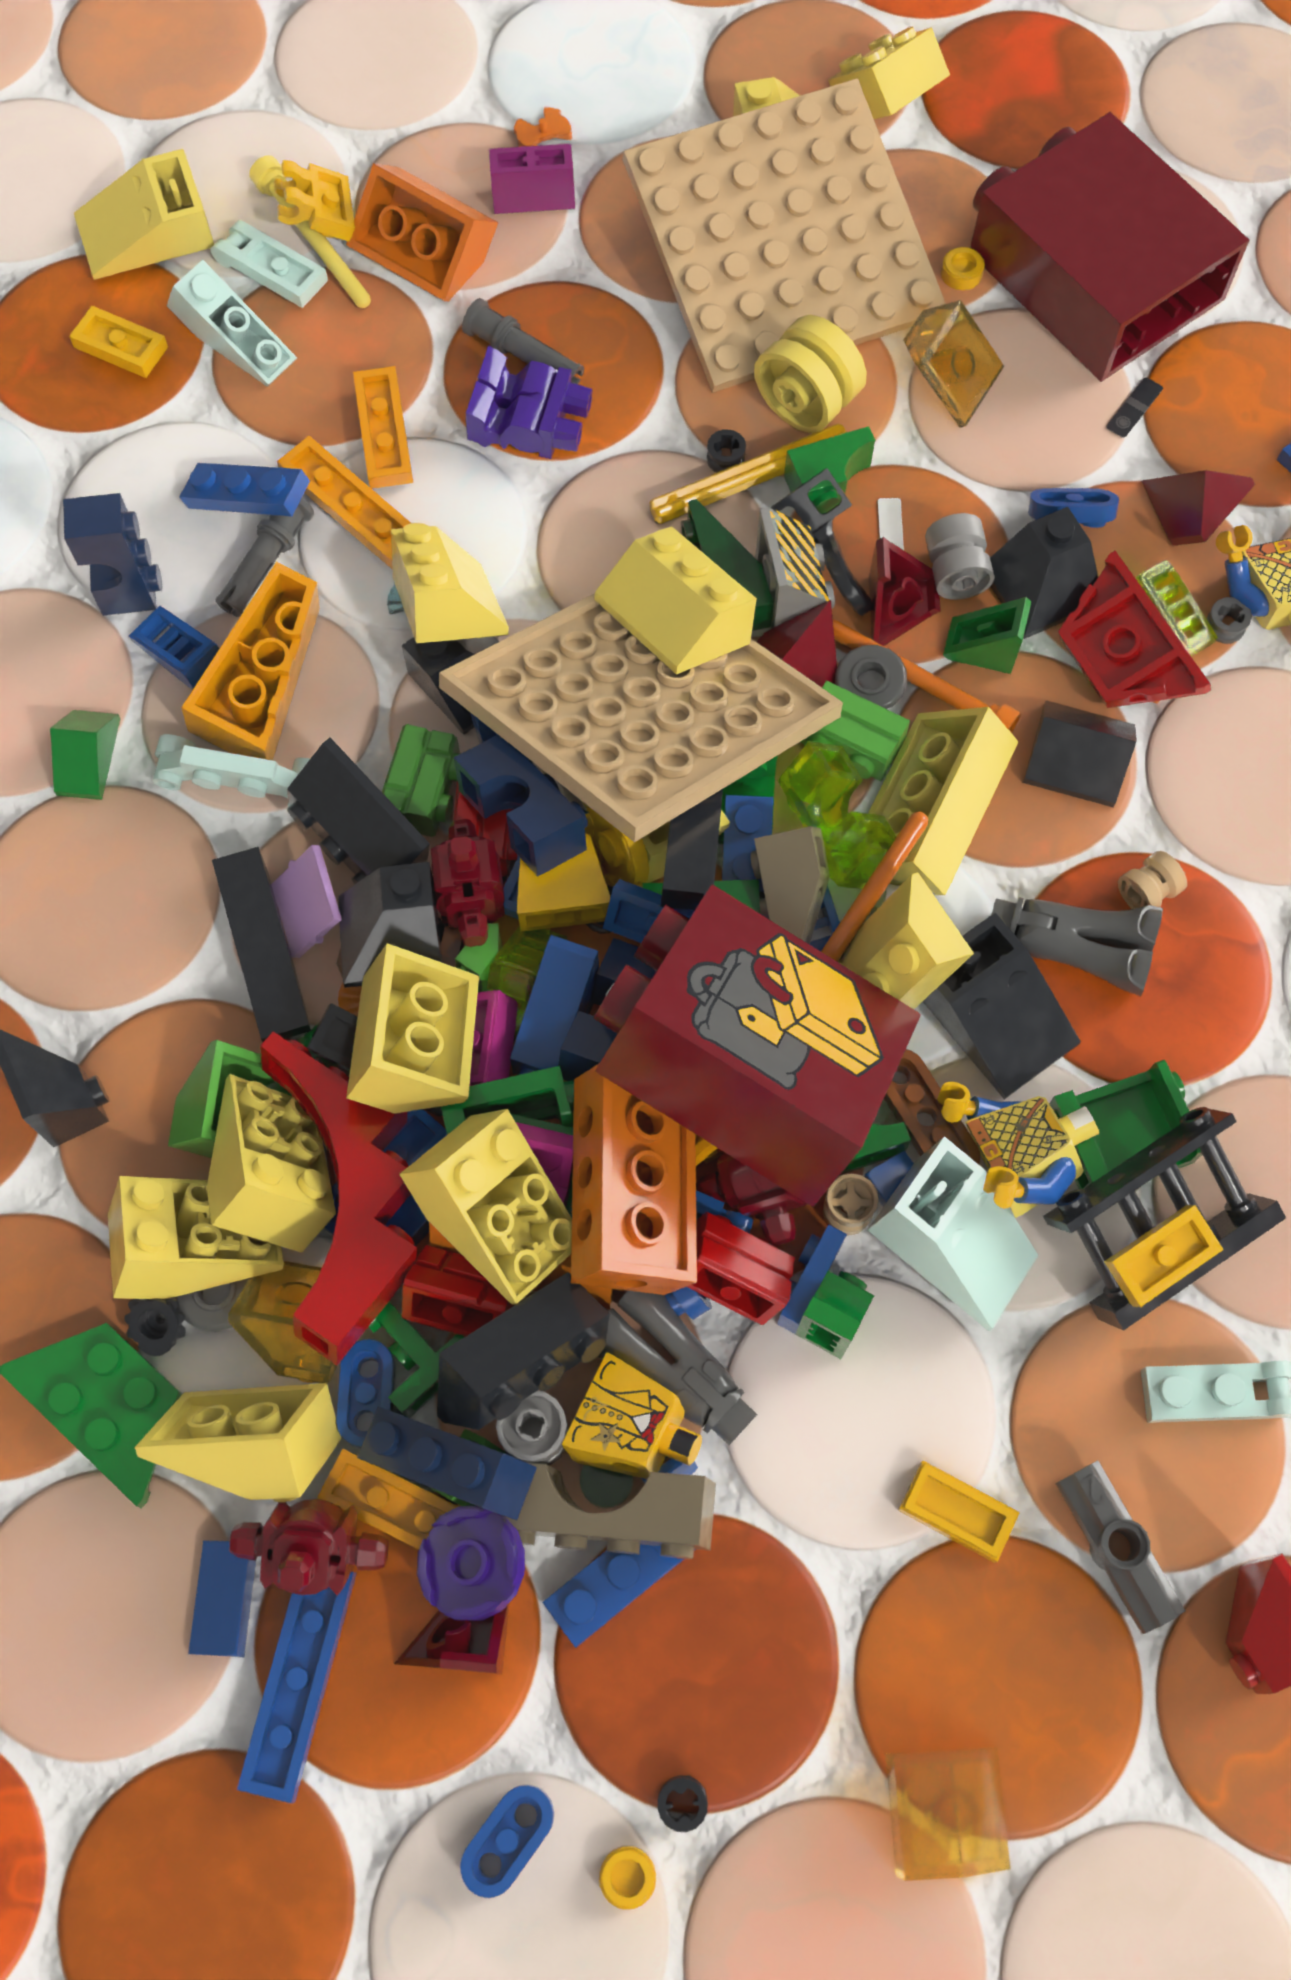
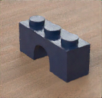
M114 493L63 499L64 539L78 566L90 564V589L102 615L156 610V592L162 591L161 572L158 564H151L148 540L146 538L140 539L137 515L135 511L128 512L121 494Z
M496 735L454 757L459 791L484 819L499 811L514 809L506 814L511 848L537 877L587 850L585 828L588 826V821L581 806L575 801L569 802L560 792L553 777L547 773L542 774L529 758L500 735Z
M613 938L596 973L592 1003L602 1004L606 997L605 994L615 983L626 964L650 979L654 977L657 971L633 957L638 946ZM578 1011L560 1049L558 1066H560L562 1077L566 1081H574L575 1078L598 1065L617 1036V1033L594 1020V1016Z
M379 1406L357 1457L360 1460L514 1520H518L537 1469L536 1466Z

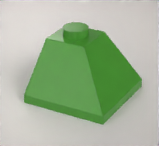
M219 1040L211 1041L176 1097L168 1146L212 1158L225 1080L229 1074L248 1081H257L270 1089L292 1095L262 1070L261 1054Z

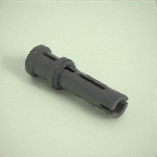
M482 298L476 299L469 306L462 322L463 333L468 336L477 335L502 354L509 352L527 364L530 361H537L547 364L557 371L559 367L570 369L571 383H580L581 379L574 375L583 376L584 366L575 363L521 330L517 319L510 315L507 317L500 315L490 309L489 303Z
M301 498L293 516L270 515L268 519H262L257 525L258 538L220 595L215 599L218 606L230 614L233 608V616L240 617L281 552L286 553L295 545L294 536L304 521H310L314 516L312 506L305 499Z

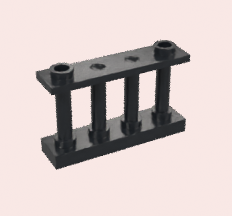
M1199 1107L1187 1112L1180 1118V1125L1086 1188L1076 1189L1064 1194L1056 1203L1057 1207L1043 1216L1049 1226L1069 1233L1077 1231L1106 1285L1103 1289L1104 1293L1089 1302L1098 1320L1124 1331L1286 1219L1277 1200L1250 1193L1246 1194L1224 1152L1217 1135L1237 1122L1233 1113L1207 1107ZM1199 1148L1227 1201L1224 1211L1206 1221L1224 1250L1142 1307H1132L1104 1261L1113 1256V1253L1094 1218L1118 1203L1136 1238L1141 1237L1154 1228V1225L1135 1190L1158 1175L1177 1211L1186 1205H1196L1203 1216L1176 1164Z

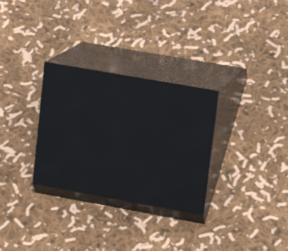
M1045 701L1023 783L1114 807L1137 742L1135 724Z

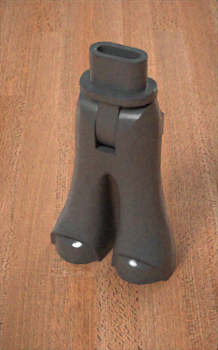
M1018 897L1017 903L998 898L995 899L991 915L996 913L1027 948L1032 957L1048 959L1076 967L1126 992L1141 997L1152 962V950L1160 928L1163 908L1148 905L1130 910L1107 911L1081 908L1046 900L1027 899L1022 909L1024 898Z
M627 1291L617 1306L649 1332L670 1354L674 1363L670 1364L658 1354L613 1308L608 1311L610 1316L606 1345L597 1357L603 1359L606 1352L610 1353L670 1390L679 1398L685 1410L684 1418L701 1428L704 1427L703 1431L706 1433L712 1429L730 1445L757 1415L740 1398L745 1392L741 1388L738 1389L728 1371L688 1329L672 1309L665 1295Z

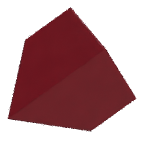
M1208 470L1142 480L1172 546L1206 542L1255 485L1251 477Z
M882 537L876 540L869 574V590L872 601V610L870 611L871 636L873 641L885 646L929 617L941 612L940 595L936 589L932 569L886 538Z
M831 600L764 632L758 639V644L820 687H823L826 681L835 684L837 658Z
M509 1604L501 1612L485 1620H454L438 1611L394 1664L502 1674Z

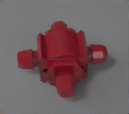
M455 820L448 829V840L431 848L436 908L442 916V923L459 928L460 937L465 946H481L486 943L488 938V924L505 915V896L500 857L495 849V841L477 836L475 825L471 820Z
M727 1154L719 1157L717 1161L719 1172L716 1171L706 1175L696 1183L697 1191L723 1203L728 1202L730 1207L739 1209L743 1215L752 1214L755 1215L756 1219H764L760 1224L765 1238L770 1244L781 1245L794 1240L796 1233L794 1216L787 1211L805 1206L807 1203Z
M321 1499L302 1500L291 1507L286 1502H278L264 1526L262 1522H243L234 1526L230 1535L229 1551L238 1558L256 1561L258 1556H261L260 1582L265 1589L274 1583L279 1589H284L298 1595L317 1594L330 1587L338 1596L343 1590L354 1565H357V1570H378L385 1567L388 1558L389 1541L381 1535L362 1532L361 1537L356 1536L358 1513L353 1505L343 1511L340 1506L334 1505L331 1502Z

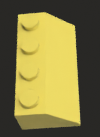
M989 707L918 713L843 863L849 869L870 877L909 817L914 812H923L928 817V826L889 884L900 886L911 874L919 873L932 893H935V895H946L1015 751L1018 740Z

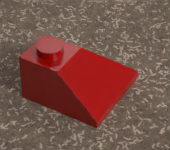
M1283 1553L1250 1560L1241 1565L1238 1572L1225 1643L1233 1655L1229 1662L1235 1675L1247 1689L1253 1688L1256 1694H1275L1291 1687V1566Z

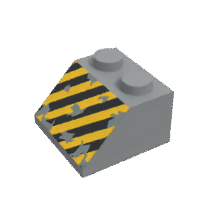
M770 507L760 508L755 558L763 566L773 600L771 629L831 600V607L834 608L835 597L831 581L824 582L822 571L825 569L823 547L821 543L814 544L810 526Z

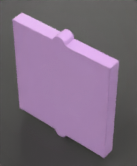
M311 845L297 860H290L289 868L271 884L292 958H300L315 944H322L323 936L342 920L319 845Z

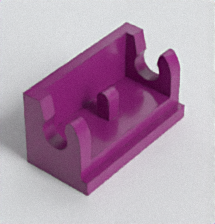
M571 144L489 149L494 214L575 209Z

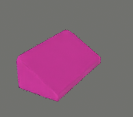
M500 990L478 992L469 1086L509 1077L510 1056L513 1049L518 1003Z

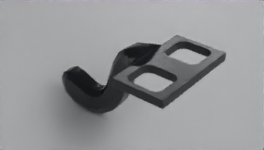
M826 467L770 508L779 512L785 507L790 506L794 508L803 523L810 526L814 542L816 544L821 543L823 547L825 564L834 583L851 608L863 616L872 610V601L850 571L833 532L834 518L851 507L852 503ZM828 480L840 495L841 502L828 512L821 513L809 498L808 492L820 482Z

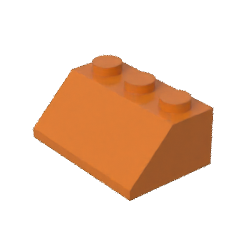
M373 163L354 219L355 230L350 242L347 241L346 245L441 300L449 302L484 263L499 222L400 167Z

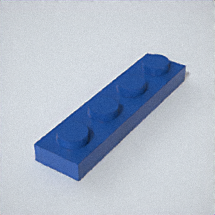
M351 1571L343 1590L338 1596L330 1587L317 1594H291L237 1790L287 1803H294L296 1801L357 1573Z

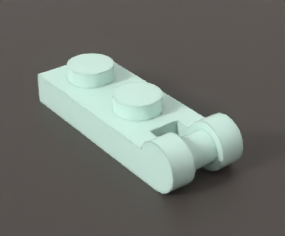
M238 220L229 229L230 235L225 240L219 239L210 249L214 259L223 267L229 268L231 266L301 308L328 282L325 268L242 220Z
M1290 1361L1145 1367L1141 1370L1147 1423L1291 1417V1397L1288 1380L1291 1379ZM1253 1382H1266L1269 1400H1255Z

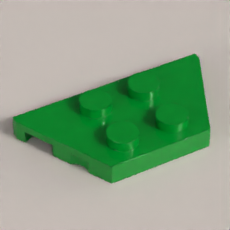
M107 1323L0 1366V1374L136 1507L142 1508L148 1502L151 1493L148 1491L156 1464L139 1458L135 1446L179 1399L182 1393L112 1326Z

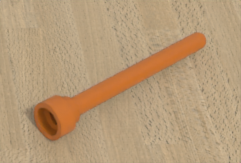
M833 619L835 640L853 650L862 645L882 646L840 621ZM898 655L907 670L908 682L958 710L989 707L1006 728L1013 733L1020 720L1021 712L1007 704L999 706L994 703L992 706H989Z
M914 812L909 817L822 949V953L837 962L839 961L928 826V817L925 813Z

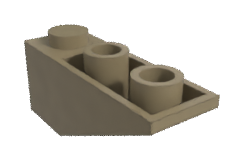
M809 826L754 838L756 850L751 851V865L756 879H762L765 898L760 899L761 915L810 945L830 878L821 828Z

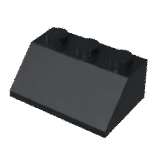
M331 737L324 741L287 788L288 803L291 805L287 808V811L293 820L303 830L306 831L311 827L323 840L319 845L328 858L336 865L344 862L355 874L351 878L354 884H357L379 867L428 862L430 843Z
M569 1272L565 1273L439 1353L437 1417L445 1424L476 1430L481 1429L494 1419L502 1420L507 1418L518 1408L521 1401L538 1390L546 1391L552 1388L566 1371L581 1361L583 1363L592 1361L602 1352L606 1345L610 1313L581 1284L571 1283V1274Z

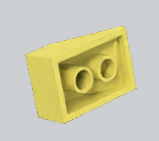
M327 1383L184 1392L135 1446L139 1458L248 1500L273 1499L275 1502L282 1503L302 1496L342 1439L337 1428Z

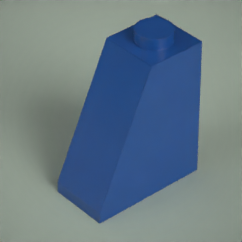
M553 935L550 936L510 1056L513 1074L521 1075L558 1066L560 1049L578 1011L590 1014L594 1004L592 1003L596 973L599 969L597 950Z

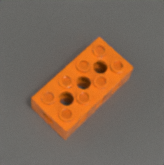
M596 1065L574 1079L571 1283L666 1295L697 1283L695 1133L595 1072L598 1067Z

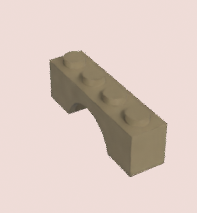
M529 1463L536 1466L537 1469L518 1520L506 1517L518 1530L523 1545H535L536 1536L555 1537L554 1546L559 1548L587 1550L588 1540L608 1542L607 1551L614 1553L640 1554V1545L661 1546L660 1556L693 1559L694 1549L711 1550L716 1483L706 1476L651 1472L641 1491L626 1505L610 1512L589 1513L583 1511L571 1499L565 1488L561 1471L547 1464Z

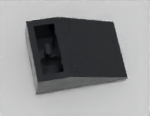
M994 913L962 936L974 954L935 989L923 1003L1005 1100L1080 1045L1081 1041L1027 948L1001 918Z

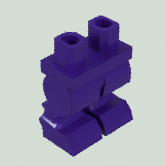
M488 346L478 375V382L476 381L466 410L467 440L479 443L483 447L499 444L504 449H506L508 444H511L513 447L524 452H539V457L552 459L555 448L577 452L582 435V422L565 419V414L568 413L587 418L592 404V389L571 383L570 369L559 367L557 371L553 367L537 361H530L517 375L510 374L506 367L507 357L500 351Z

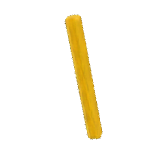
M835 424L823 429L821 432L813 433L651 499L650 512L657 524L670 521L688 513V501L697 499L703 506H706L784 474L787 450L847 432L842 424Z

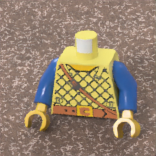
M1240 525L1234 528L1236 538L1234 545L1231 532H1221L1216 538V547L1221 553L1228 554L1229 559L1225 561V570L1230 597L1236 598L1249 608L1251 615L1256 617L1262 628L1270 630L1291 625V538L1250 546L1253 539L1252 532L1246 525Z
M958 1082L944 1083L937 1099L943 1105L941 1114L946 1121L951 1123L960 1121L963 1115H966L968 1119L965 1122L977 1144L980 1156L988 1169L983 1190L986 1193H995L993 1201L997 1206L1004 1209L1010 1208L1014 1217L1017 1218L1038 1204L1057 1203L1072 1182L1082 1175L1084 1169L1075 1145L1099 1134L1098 1127L1085 1106L1058 1119L1045 1097L1037 1096L1026 1101L998 1102L974 1096L969 1100L970 1092L964 1085Z

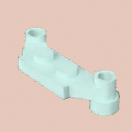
M163 734L159 737L155 752L158 762L153 783L165 789L179 790L182 781L192 780L197 786L211 790H217L222 785L237 788L241 793L251 797L262 798L268 793L288 798L287 788L310 758L295 759L293 768L290 770L278 765L273 760L198 748L192 741L186 738Z

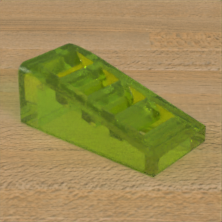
M1167 560L1137 576L1136 580L1191 656L1215 643L1218 636L1177 571ZM1175 617H1178L1181 621L1177 623ZM1190 629L1194 635L1187 638L1184 632Z
M519 926L492 961L487 989L500 990L510 997L528 1002L550 936L553 935L565 940L568 937L547 929L520 932Z

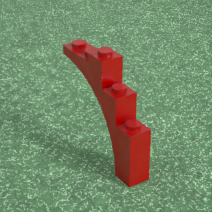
M272 1032L260 1045L262 1070L291 1093L314 1122L330 1154L339 1190V1210L332 1245L317 1281L293 1314L294 1336L335 1365H338L402 1286L413 1264H416L417 1247L414 1246L412 1238L395 1225L385 1226L411 1194L399 1175L409 1165L395 1152L389 1150L383 1152L386 1146L407 1123L408 1112L394 1114L347 1099L349 1077L343 1071L333 1066L327 1068L312 1058L309 1050L300 1042L293 1039L287 1041L275 1032Z

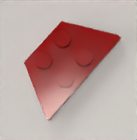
M1116 550L1111 552L1105 559V568L1093 586L1088 585L1079 599L1078 608L1069 614L1058 631L1060 640L1106 707L1112 708L1202 695L1211 691V684Z

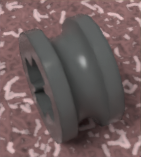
M1225 597L1218 600L1212 606L1205 621L1208 635L1215 641L1223 644H1232L1239 641L1250 625L1252 619L1251 610L1234 597ZM1226 615L1235 619L1230 626L1222 622Z

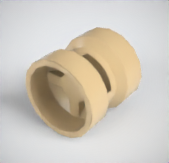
M1156 851L1144 860L1142 868L1131 869L1118 880L1119 891L1131 909L1148 905L1161 907L1164 898H1174L1187 887V878L1182 867L1171 855L1163 851Z
M847 1174L840 1176L828 1189L822 1210L824 1220L827 1224L846 1233L848 1236L860 1233L867 1228L877 1209V1190L871 1181L862 1175Z

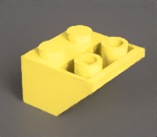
M911 26L892 37L889 33L874 40L868 45L870 52L863 57L861 53H858L839 64L841 71L828 79L830 86H834L858 78L873 119H878L894 114L947 78L950 73L932 27L915 32L914 27Z

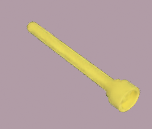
M263 156L256 160L250 168L249 177L257 189L263 194L274 196L280 205L289 208L294 207V204L285 202V198L275 193V178L287 181L286 176L282 175V168L277 159L273 156ZM307 220L295 224L353 302L359 308L368 307L371 302L370 295L326 237L315 230H311Z

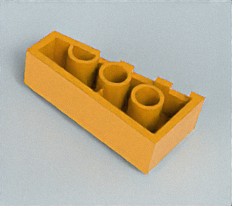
M278 562L275 563L181 707L188 732L232 754L273 760L320 610L316 581Z

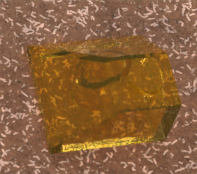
M958 300L923 310L903 341L915 365L959 428L967 426L1004 368V364L962 301Z
M284 1261L282 1270L249 1278L228 1313V1323L278 1376L294 1378L306 1383L316 1382L329 1385L338 1365H335L295 1337L293 1328V1314L317 1281L322 1267Z

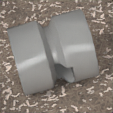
M967 513L952 514L937 520L927 529L925 539L929 557L933 563L932 571L936 589L940 596L952 600L966 599L986 591L993 584L995 577L990 556L985 553L987 542L980 518Z
M536 1391L521 1401L518 1408L510 1416L497 1420L496 1424L499 1441L506 1453L526 1463L547 1464L551 1466L561 1458L565 1451L562 1442L569 1429L564 1410L554 1397L544 1391Z

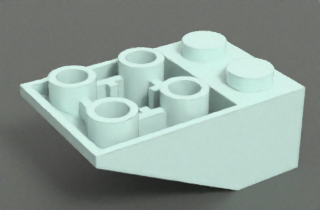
M944 1136L915 1161L870 1225L868 1231L985 1329L990 1331L1035 1262L1038 1254L1010 1209L997 1206L993 1201L995 1193H986L983 1190L986 1171Z

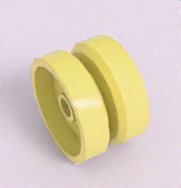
M810 314L799 317L783 333L779 341L773 342L754 364V377L759 392L768 406L784 422L797 430L810 434L821 432L837 416L841 408L846 407L866 385V368L863 358L853 341L832 322L823 317Z

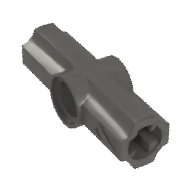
M1099 1461L1055 1483L1090 1543L1089 1551L1093 1561L1099 1568L1106 1571L1141 1634H1146L1161 1627L1185 1612L1184 1607L1150 1550V1540L1147 1532L1140 1524L1133 1521ZM1113 1531L1123 1534L1129 1541L1130 1555L1126 1561L1118 1560L1110 1552L1108 1541Z

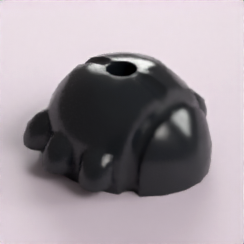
M171 1298L133 1299L129 1301L128 1307L131 1312L124 1317L125 1322L129 1324V1329L126 1332L127 1337L137 1342L138 1348L148 1355L161 1356L167 1353L176 1344L178 1338L186 1335V1329L182 1325L186 1317L178 1308V1300ZM160 1314L164 1315L165 1320L160 1317Z

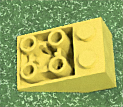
M184 149L142 159L74 212L94 280L210 249L214 245Z
M229 1074L225 1080L207 1182L211 1225L302 1253L336 1214L322 1138L314 1122L294 1097L270 1089L257 1081H248Z
M508 1109L471 1115L399 1174L425 1218L512 1305L518 1304L571 1254L572 1218Z
M119 1176L108 1211L113 1298L170 1299L279 1271L284 1266L282 1247L212 1226L207 1193L208 1180Z

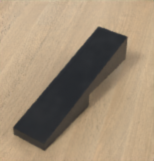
M723 789L670 820L660 907L668 905L671 908L695 911L711 884L714 885Z
M259 847L212 860L262 1042L272 1032L286 1039L312 1031L293 958L286 942L268 869Z

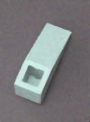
M201 260L172 287L167 307L197 338L268 387L297 359L287 346L204 260Z

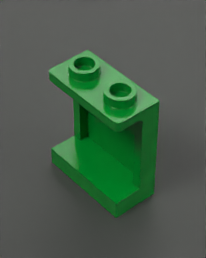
M1166 1060L1155 1062L1146 1072L1075 1096L1073 1090H1070L1052 1098L1049 1104L1058 1119L1085 1106L1092 1115L1099 1130L1098 1135L1075 1145L1084 1169L1082 1175L1075 1180L1078 1189L1086 1188L1180 1125V1118L1189 1112L1184 1100L1185 1088L1183 1082L1175 1071L1171 1072ZM1196 1149L1176 1163L1178 1168L1195 1163L1202 1156L1200 1149Z
M555 1066L469 1086V1095L464 1103L441 1106L446 1133L448 1135L471 1115L508 1109L510 1114L541 1121L557 1118L560 1120L561 1125L573 1127L574 1081L564 1082L560 1066Z

